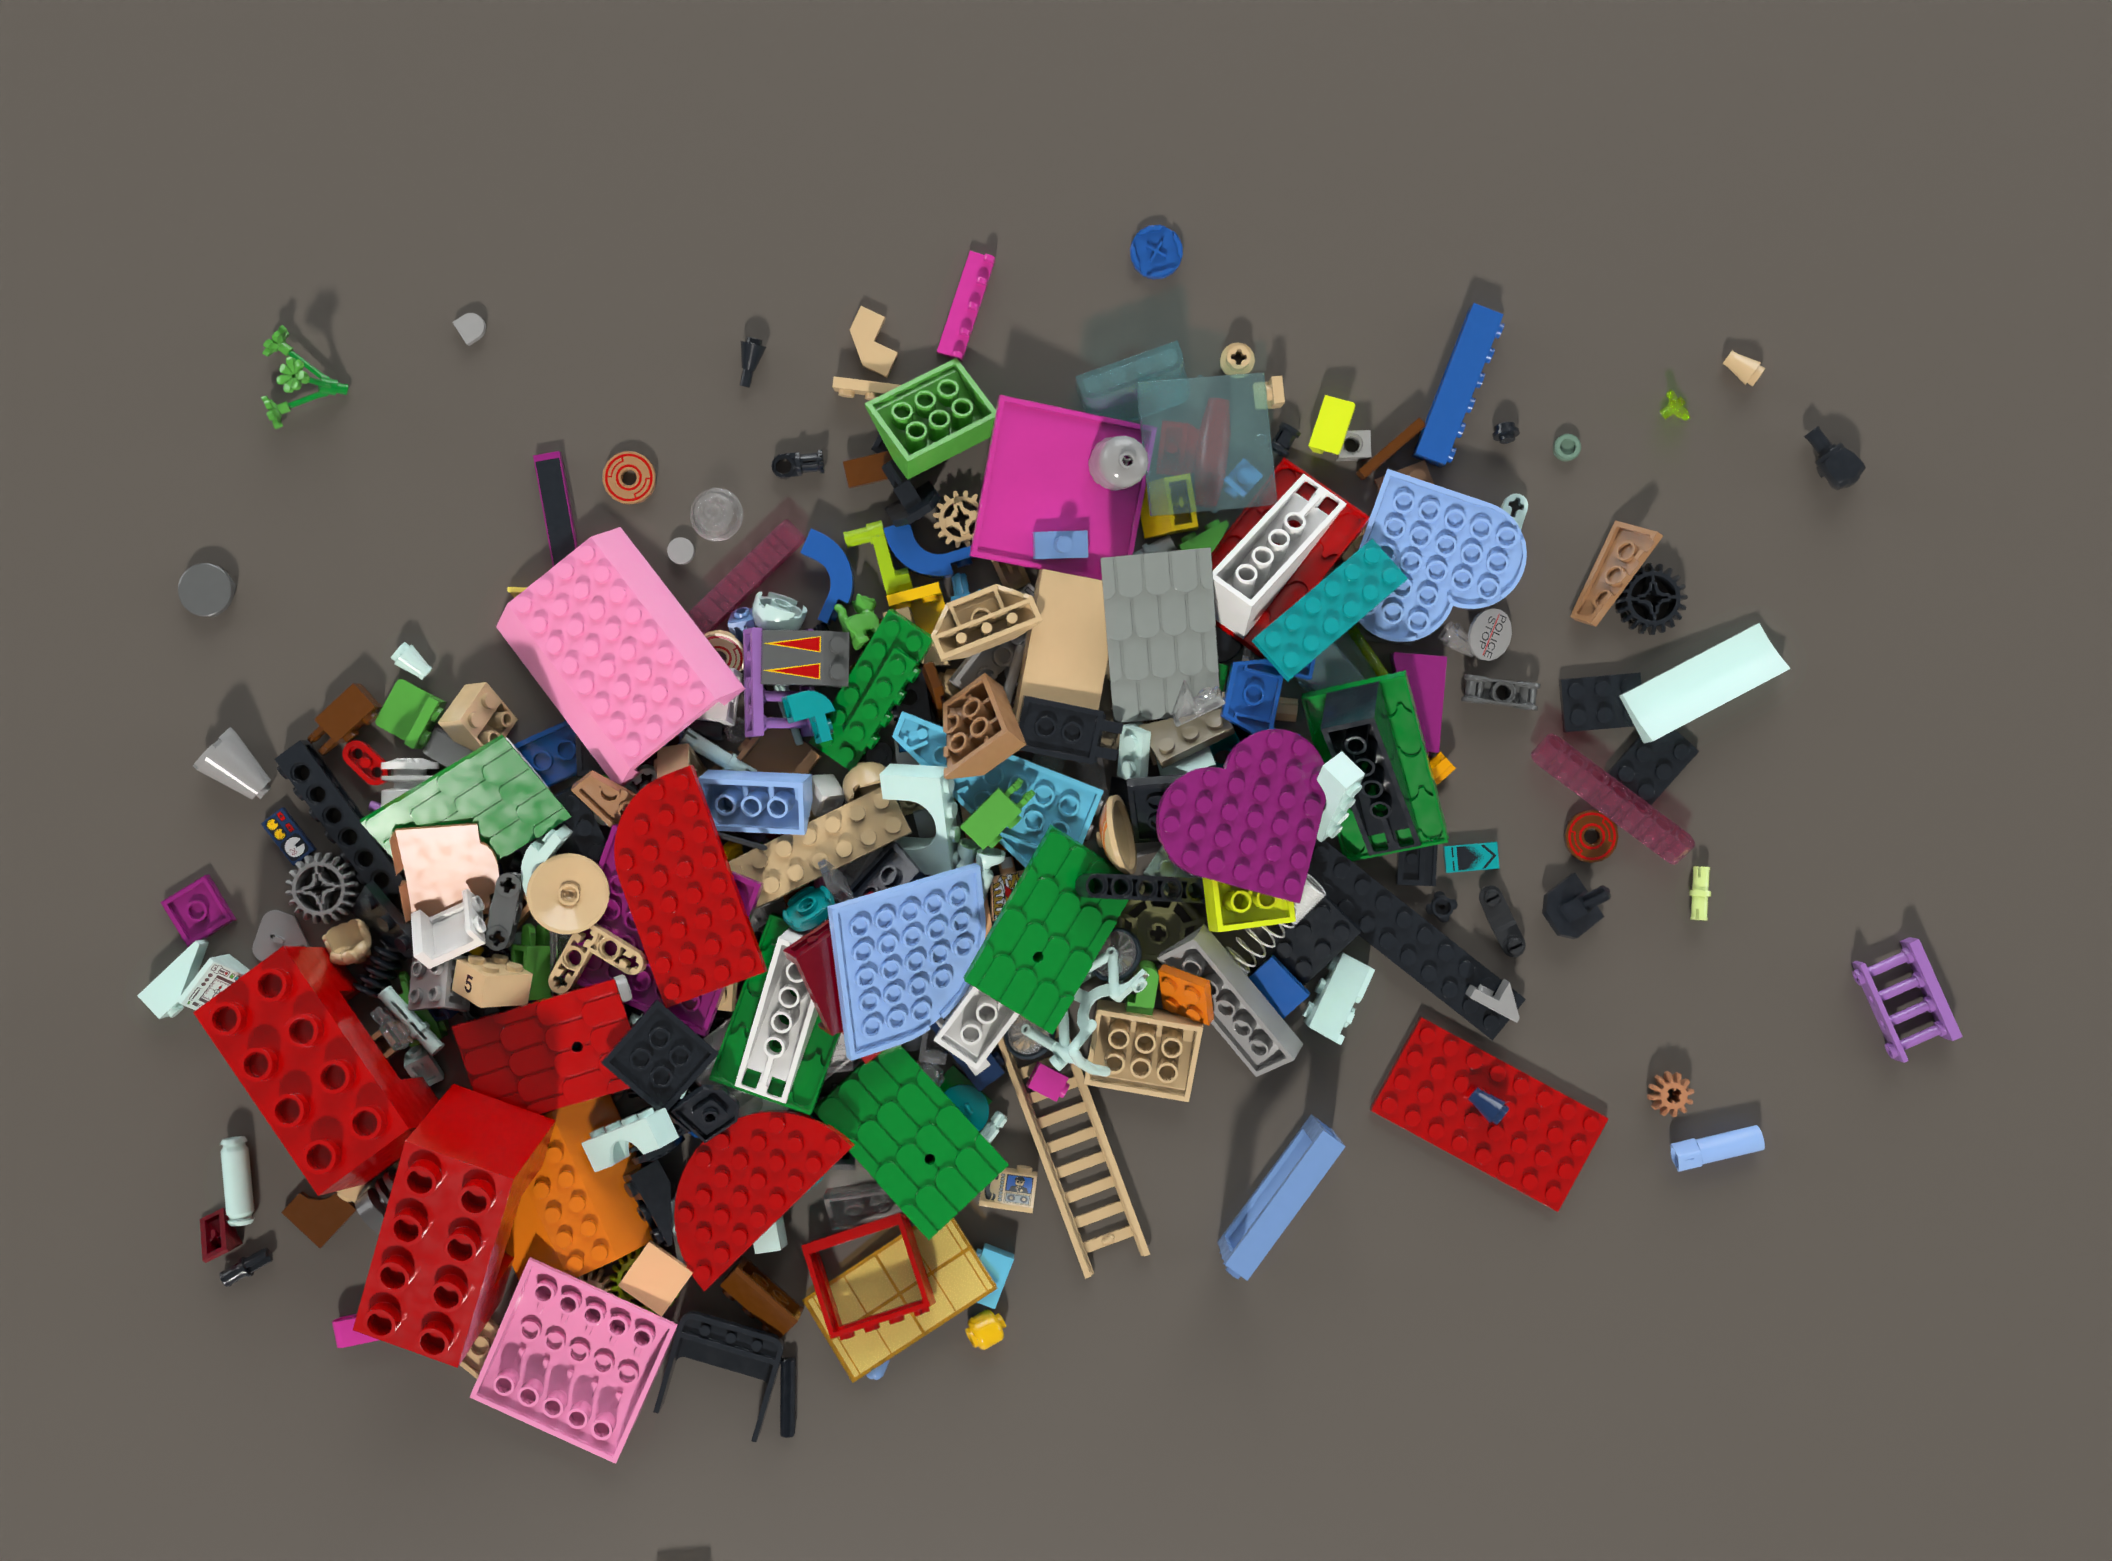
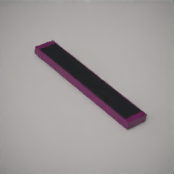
M560 451L533 455L553 567L578 547Z

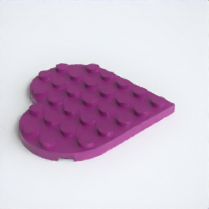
M1268 729L1255 732L1240 741L1229 753L1223 768L1205 767L1194 769L1173 781L1164 792L1156 815L1158 839L1168 854V858L1180 869L1190 874L1300 904L1326 802L1324 791L1317 781V777L1324 765L1321 755L1308 740L1297 733L1283 729Z

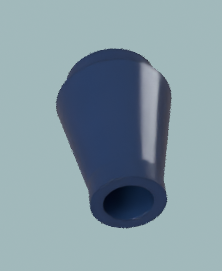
M1478 1087L1468 1098L1489 1123L1492 1121L1497 1125L1509 1110V1107L1505 1105V1101L1482 1091Z

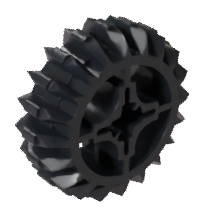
M1647 563L1645 570L1641 566L1622 591L1621 597L1616 599L1614 603H1621L1622 607L1615 611L1617 614L1624 612L1625 616L1621 618V622L1625 623L1630 620L1631 622L1628 627L1630 630H1634L1638 626L1639 634H1644L1647 629L1649 635H1655L1656 629L1660 633L1666 632V626L1673 628L1675 626L1674 620L1682 619V615L1677 610H1686L1687 607L1681 604L1680 601L1686 600L1688 596L1685 594L1680 595V590H1684L1686 586L1684 584L1677 586L1676 582L1681 578L1679 575L1670 577L1673 569L1668 568L1663 572V564H1657L1654 569L1652 563ZM1645 578L1642 592L1639 595L1631 596L1636 583ZM1654 579L1660 581L1666 587L1668 593H1662ZM1648 595H1650V597L1661 598L1660 600H1656L1653 603H1651V601L1640 600L1641 598H1644ZM1669 602L1666 613L1656 620L1659 606L1662 603ZM1632 605H1639L1643 609L1644 616H1647V620L1639 616Z

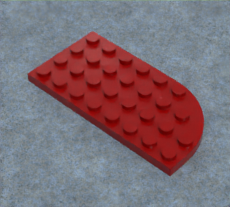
M689 765L653 780L632 798L621 816L615 836L614 860L621 887L664 1006L668 1008L762 974L768 970L694 765Z

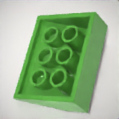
M957 358L865 403V407L892 459L907 480L990 438L996 409Z

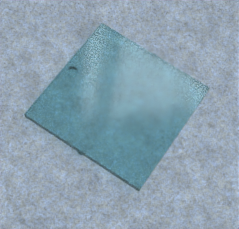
M1264 372L1210 377L1198 375L1197 378L1136 383L1142 445L1147 452L1149 462L1146 471V483L1150 516L1205 511L1216 513L1218 510L1271 506L1277 503Z

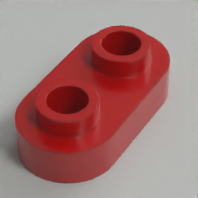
M358 740L350 741L345 745L342 753L343 759L362 779L370 785H383L387 783V781L381 780V776H391V769H381L382 774L380 777L375 775V769L377 767L381 768V762L386 761L370 745ZM358 749H361L363 752V755L360 759H358L355 755V752Z

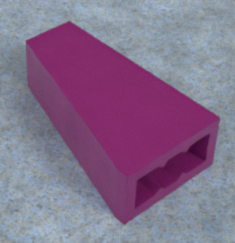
M1399 652L1390 653L1392 673L1406 670L1428 758H1431V754L1439 753L1447 657Z

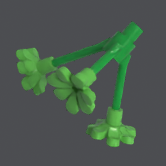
M281 325L272 335V340L267 339L263 344L266 348L262 354L267 357L277 351H280L285 356H289L286 358V364H281L279 368L283 375L277 377V384L284 385V392L292 393L294 390L301 388V383H311L318 385V392L290 403L285 401L280 404L274 403L268 396H261L267 410H269L267 417L270 421L272 420L275 429L283 426L282 414L290 412L291 408L317 398L326 397L328 394L334 396L336 393L347 395L348 384L338 383V380L331 379L293 351V348L286 343L289 332L284 325ZM303 368L308 369L319 379L309 377L308 373L302 371Z

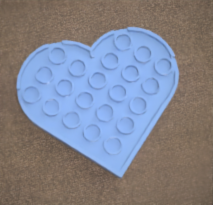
M1387 469L1359 549L1373 539L1408 579L1359 622L1370 633L1384 640L1411 642L1424 638L1437 630L1447 619L1453 606L1462 609H1480L1501 601L1516 587L1526 566V542L1517 522L1506 511L1496 505Z

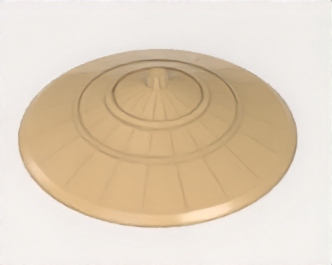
M573 853L559 854L542 862L531 875L526 893L527 904L534 919L545 929L558 934H576L592 927L603 916L610 895L609 884L602 869L591 859Z

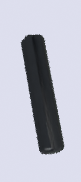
M785 1357L781 1360L780 1436L784 1438L794 1437L796 1360L792 1357Z

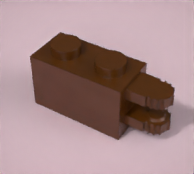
M353 683L314 719L319 724V727L309 735L307 740L312 744L327 733L331 738L319 749V753L324 756L339 743L353 741L359 735L358 730L364 724L369 725L376 720L379 715L377 712L382 709V706L362 684Z

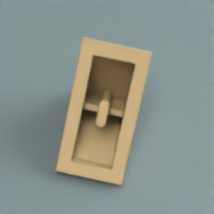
M992 561L1003 586L1016 590L1031 583L1023 566Z

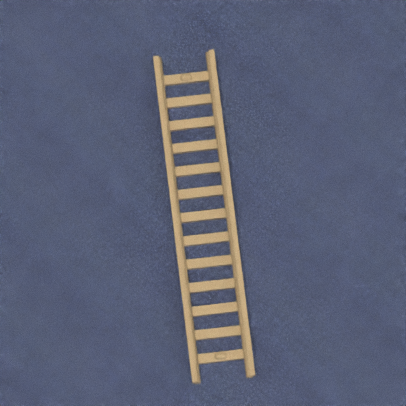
M1019 1015L1012 1026L1025 1022L1027 1019ZM1058 1027L1056 1028L1055 1038L1059 1037ZM1045 1030L1042 1031L1043 1034L1050 1037V1033ZM1003 1036L998 1042L1000 1051L1085 1279L1094 1274L1087 1253L1134 1236L1141 1256L1150 1255L1089 1087L1084 1084L1082 1069L1074 1064H1070L1074 1076L1070 1077L1067 1083L1070 1084L1068 1090L1076 1087L1079 1088L1083 1101L1037 1118L1032 1104L1048 1097L1036 1091L1027 1093L1022 1080L1031 1075L1037 1062L1018 1068L1014 1055L1007 1048ZM1025 1037L1012 1042V1045L1020 1052L1039 1045V1043L1029 1037ZM1052 1056L1039 1061L1050 1068L1054 1067L1049 1061ZM1088 1112L1092 1126L1046 1143L1041 1131L1042 1128ZM1097 1137L1102 1151L1055 1168L1051 1153ZM1106 1161L1110 1176L1064 1192L1060 1178ZM1115 1186L1120 1198L1119 1201L1073 1217L1069 1203ZM1120 1212H1125L1129 1223L1128 1226L1085 1242L1082 1241L1078 1228Z

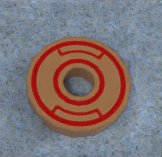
M624 451L615 454L607 461L603 470L602 481L606 492L614 500L630 505L644 502L650 497L656 487L657 478L653 464L645 456L637 452ZM628 471L636 473L637 480L633 485H625L623 482V476Z

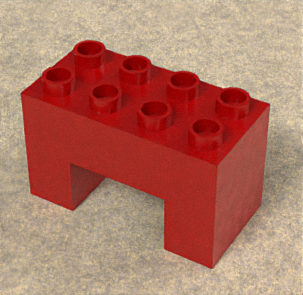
M282 946L193 1013L316 1194L320 1196L367 1184L400 1160L405 1140L439 1100L423 1077L400 1080L347 1002L359 994L360 991L353 986V983H357L346 965L331 963L326 947Z
M453 1084L405 1140L353 1331L456 1368L459 1367L503 1299L514 1257L505 1253V1249L521 1196L543 1166L556 1120Z

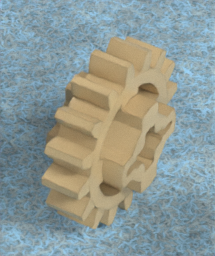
M967 490L964 491L963 496H959L957 491H953L954 498L950 499L945 495L943 497L946 503L944 505L941 503L936 505L941 511L940 513H933V517L939 519V522L933 524L935 529L941 528L938 537L943 538L946 536V545L949 546L954 541L956 549H959L961 543H965L966 547L971 545L970 541L973 539V534L970 535V528L976 522L979 503H977V494L969 498ZM963 502L971 504L977 511H969L964 508ZM953 505L954 510L952 514L944 518L948 508ZM959 508L964 517H969L965 521V531H963L959 522H955L959 518ZM947 529H956L960 532L961 537L952 535Z

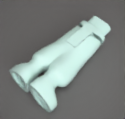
M962 838L957 842V850L961 859L956 868L973 864L976 859V864L981 867L985 902L994 878L990 867L1002 863L1006 854L1003 850L994 847L992 849L986 847L983 850L972 839Z

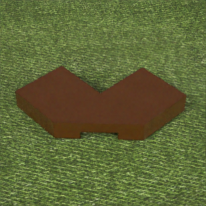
M931 661L923 664L922 673L931 694L930 705L938 725L943 726V703L945 702L943 695L945 693L936 666Z

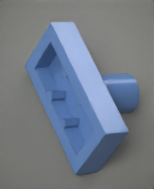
M1088 530L1032 532L1033 559L1088 558Z

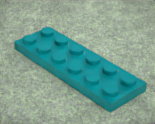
M1371 539L1258 634L1252 642L1288 682L1405 583L1408 578L1380 546Z

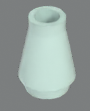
M406 642L391 656L396 666L419 677L421 680L433 669L412 644L409 646Z

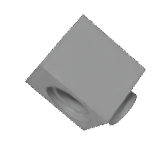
M1371 430L1347 431L1345 440H1353L1357 444L1356 452H1348L1344 448L1343 443L1341 453L1336 455V461H1368L1371 458Z

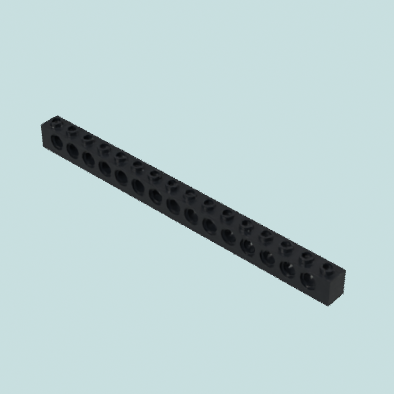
M299 740L274 759L279 765L277 766L278 772L285 779H289L294 785L293 792L301 801L305 800L308 804L310 815L315 821L321 822L325 827L324 833L333 844L336 843L342 850L340 853L341 857L348 865H353L358 872L356 876L361 884L365 886L374 881L404 916L403 908L401 909L396 905L395 899L400 894L398 886L401 885L402 880H406L405 871L402 869L396 875L393 858L360 823V819L365 817L312 744L308 740ZM304 766H307L310 771L309 777L306 780L301 776V769ZM320 787L326 793L323 801H320L316 795ZM336 808L340 810L342 815L338 823L332 818V813ZM351 830H354L357 834L355 844L350 843L348 840V834ZM367 851L373 855V863L370 866L364 862V855ZM382 873L387 874L389 877V884L386 887L382 886L379 880ZM470 1002V1011H459L458 1014H463L467 1021L505 1011L507 1008L505 1006L485 1007L484 1014L478 1015L474 1010L475 1004Z

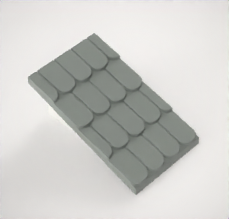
M1211 547L1100 558L1113 722L1126 723L1176 718L1221 709Z

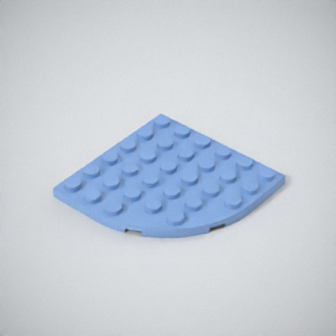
M973 863L827 906L846 1056L851 1061L901 1045L923 1035L930 1030L929 1026L934 1024L939 1018L942 1017L944 1019L967 992L970 984L965 982L963 977L983 944L986 935L981 867L978 864Z

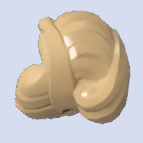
M352 919L347 923L331 927L322 937L330 955V961L333 964H360L365 962L369 955H371V933L369 927L360 919Z

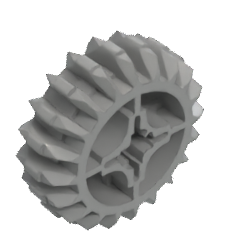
M321 852L315 853L314 858L311 855H307L304 857V862L297 861L295 863L298 870H290L289 874L294 879H289L285 882L287 885L292 886V890H287L285 894L293 895L294 898L288 904H297L298 906L294 913L300 914L304 912L303 920L305 921L311 918L314 924H319L321 920L324 924L331 923L332 919L339 921L341 920V914L348 915L350 913L347 906L353 907L355 903L351 897H358L360 894L358 891H353V887L360 885L359 881L352 882V877L356 876L357 872H348L347 870L351 865L347 863L341 865L342 857L336 856L333 859V855L330 852L326 853L324 857ZM326 868L332 870L338 876L340 882L333 881L329 876V872H326ZM315 869V873L312 874L313 880L311 884L304 887L308 874ZM321 885L333 886V888L322 892L320 890H312ZM341 890L339 900L331 907L330 903L333 902V894ZM306 894L315 898L316 905H319L320 909L308 901Z

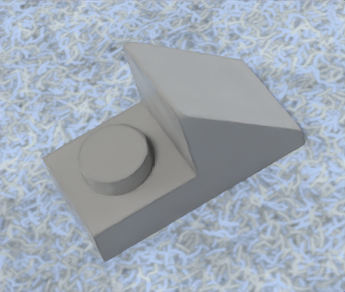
M1506 979L1502 980L1494 997L1492 996L1494 991L1479 984L1478 988L1471 984L1469 985L1465 994L1471 999L1516 1023L1519 1021L1520 1017L1509 981Z

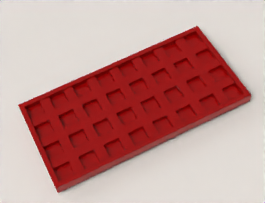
M1421 1016L1370 1107V1110L1557 1212H1559L1609 1119ZM1477 1087L1505 1101V1105L1509 1107L1508 1112L1497 1125L1492 1121L1489 1123L1468 1100Z

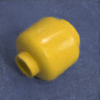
M987 1309L968 1320V1328L965 1329V1332L974 1348L979 1347L982 1350H986L1003 1340V1329L1006 1328V1324L999 1313L994 1315L991 1310Z

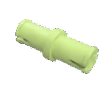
M1693 866L1692 890H1689V896H1692L1690 920L1708 921V897H1711V891H1709L1710 867Z

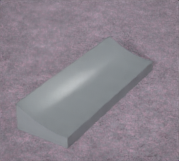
M1205 924L1159 954L1157 959L1162 965L1166 964L1210 980L1214 1020L1211 1024L1256 1077L1295 1060L1303 1046L1302 1041Z

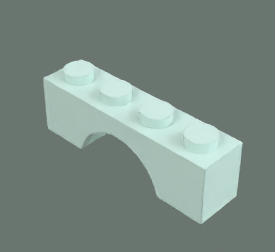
M1342 751L1322 766L1317 777V781L1326 797L1317 839L1320 842L1327 837L1334 838L1342 830L1341 824L1349 816L1347 811L1356 801L1354 796L1362 788L1361 782L1365 773Z
M651 1107L637 1115L633 1114L621 1120V1122L618 1120L605 1128L603 1126L590 1132L591 1138L581 1144L594 1172H598L629 1157V1142L634 1144L644 1155L662 1148L679 1138L666 1108L654 1112Z

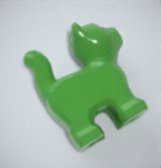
M858 593L856 600L851 602L858 614L848 617L846 609L841 604L834 606L842 626V631L849 632V640L852 642L855 650L865 647V643L869 641V638L871 640L880 625L879 619L874 613V609L877 606L875 599Z

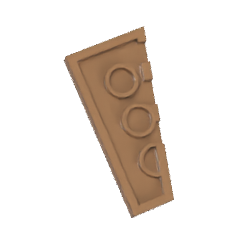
M1615 520L1570 617L1576 621L1596 627L1654 550L1663 535L1657 531Z

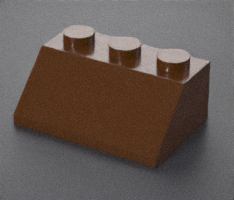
M745 1256L720 1284L723 1288L722 1292L727 1298L732 1301L736 1299L743 1306L742 1310L745 1314L753 1319L756 1317L763 1323L762 1328L766 1332L776 1334L780 1338L798 1322L804 1310L801 1305Z

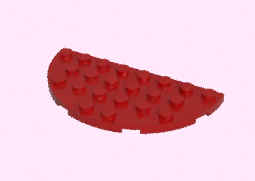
M766 1110L739 1117L736 1123L706 1143H701L689 1159L681 1175L675 1198L674 1219L677 1241L682 1257L688 1269L693 1272L692 1276L703 1291L707 1290L855 1146L844 1134L833 1126L826 1125L807 1114L786 1110Z

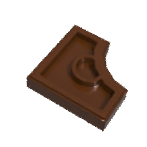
M302 1191L281 1213L318 1248H322L357 1210L352 1201L347 1202L337 1196L338 1192L330 1197L321 1199L311 1197Z

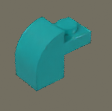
M803 691L781 698L788 724L809 718L816 744L832 740L833 726L829 718L826 719L825 713L835 711L826 696L815 691Z

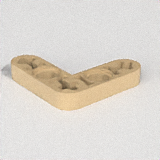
M596 923L589 928L593 938L587 939L583 946L577 945L576 942H583L586 934L584 932L572 934L549 976L548 984L550 989L558 994L572 990L592 954L629 975H635L644 971L647 966V957L641 950ZM609 940L613 941L617 946V952L613 956L608 955L604 949L605 943ZM572 950H576L581 954V962L578 965L572 964L569 960V954ZM622 955H625L628 958L636 956V962L639 964V966L631 968V962L628 959L622 958L620 959V961H618V959ZM567 969L572 970V972L567 973L564 979L567 985L560 987V980L557 977L563 976Z

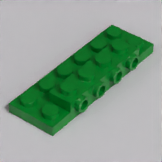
M889 609L850 673L848 686L842 687L833 701L832 705L835 711L826 713V719L829 718L833 726L832 740L816 744L814 736H812L809 743L848 770H851L861 762L868 749H873L880 739L878 733L882 726L885 728L892 720L894 714L891 712L895 705H900L906 697L907 692L905 689L909 682L913 683L919 676L921 669L918 667L933 644L931 634L894 609Z

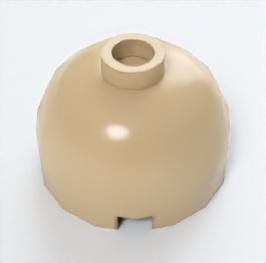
M859 762L853 767L843 781L842 788L846 802L849 803L880 788L879 774L886 767L876 762Z

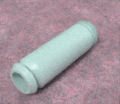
M245 1136L224 1138L220 1145H223L221 1163L226 1215L230 1219L227 1221L230 1226L248 1225L253 1223L255 1217H252L254 1202L249 1148L245 1144L248 1140Z

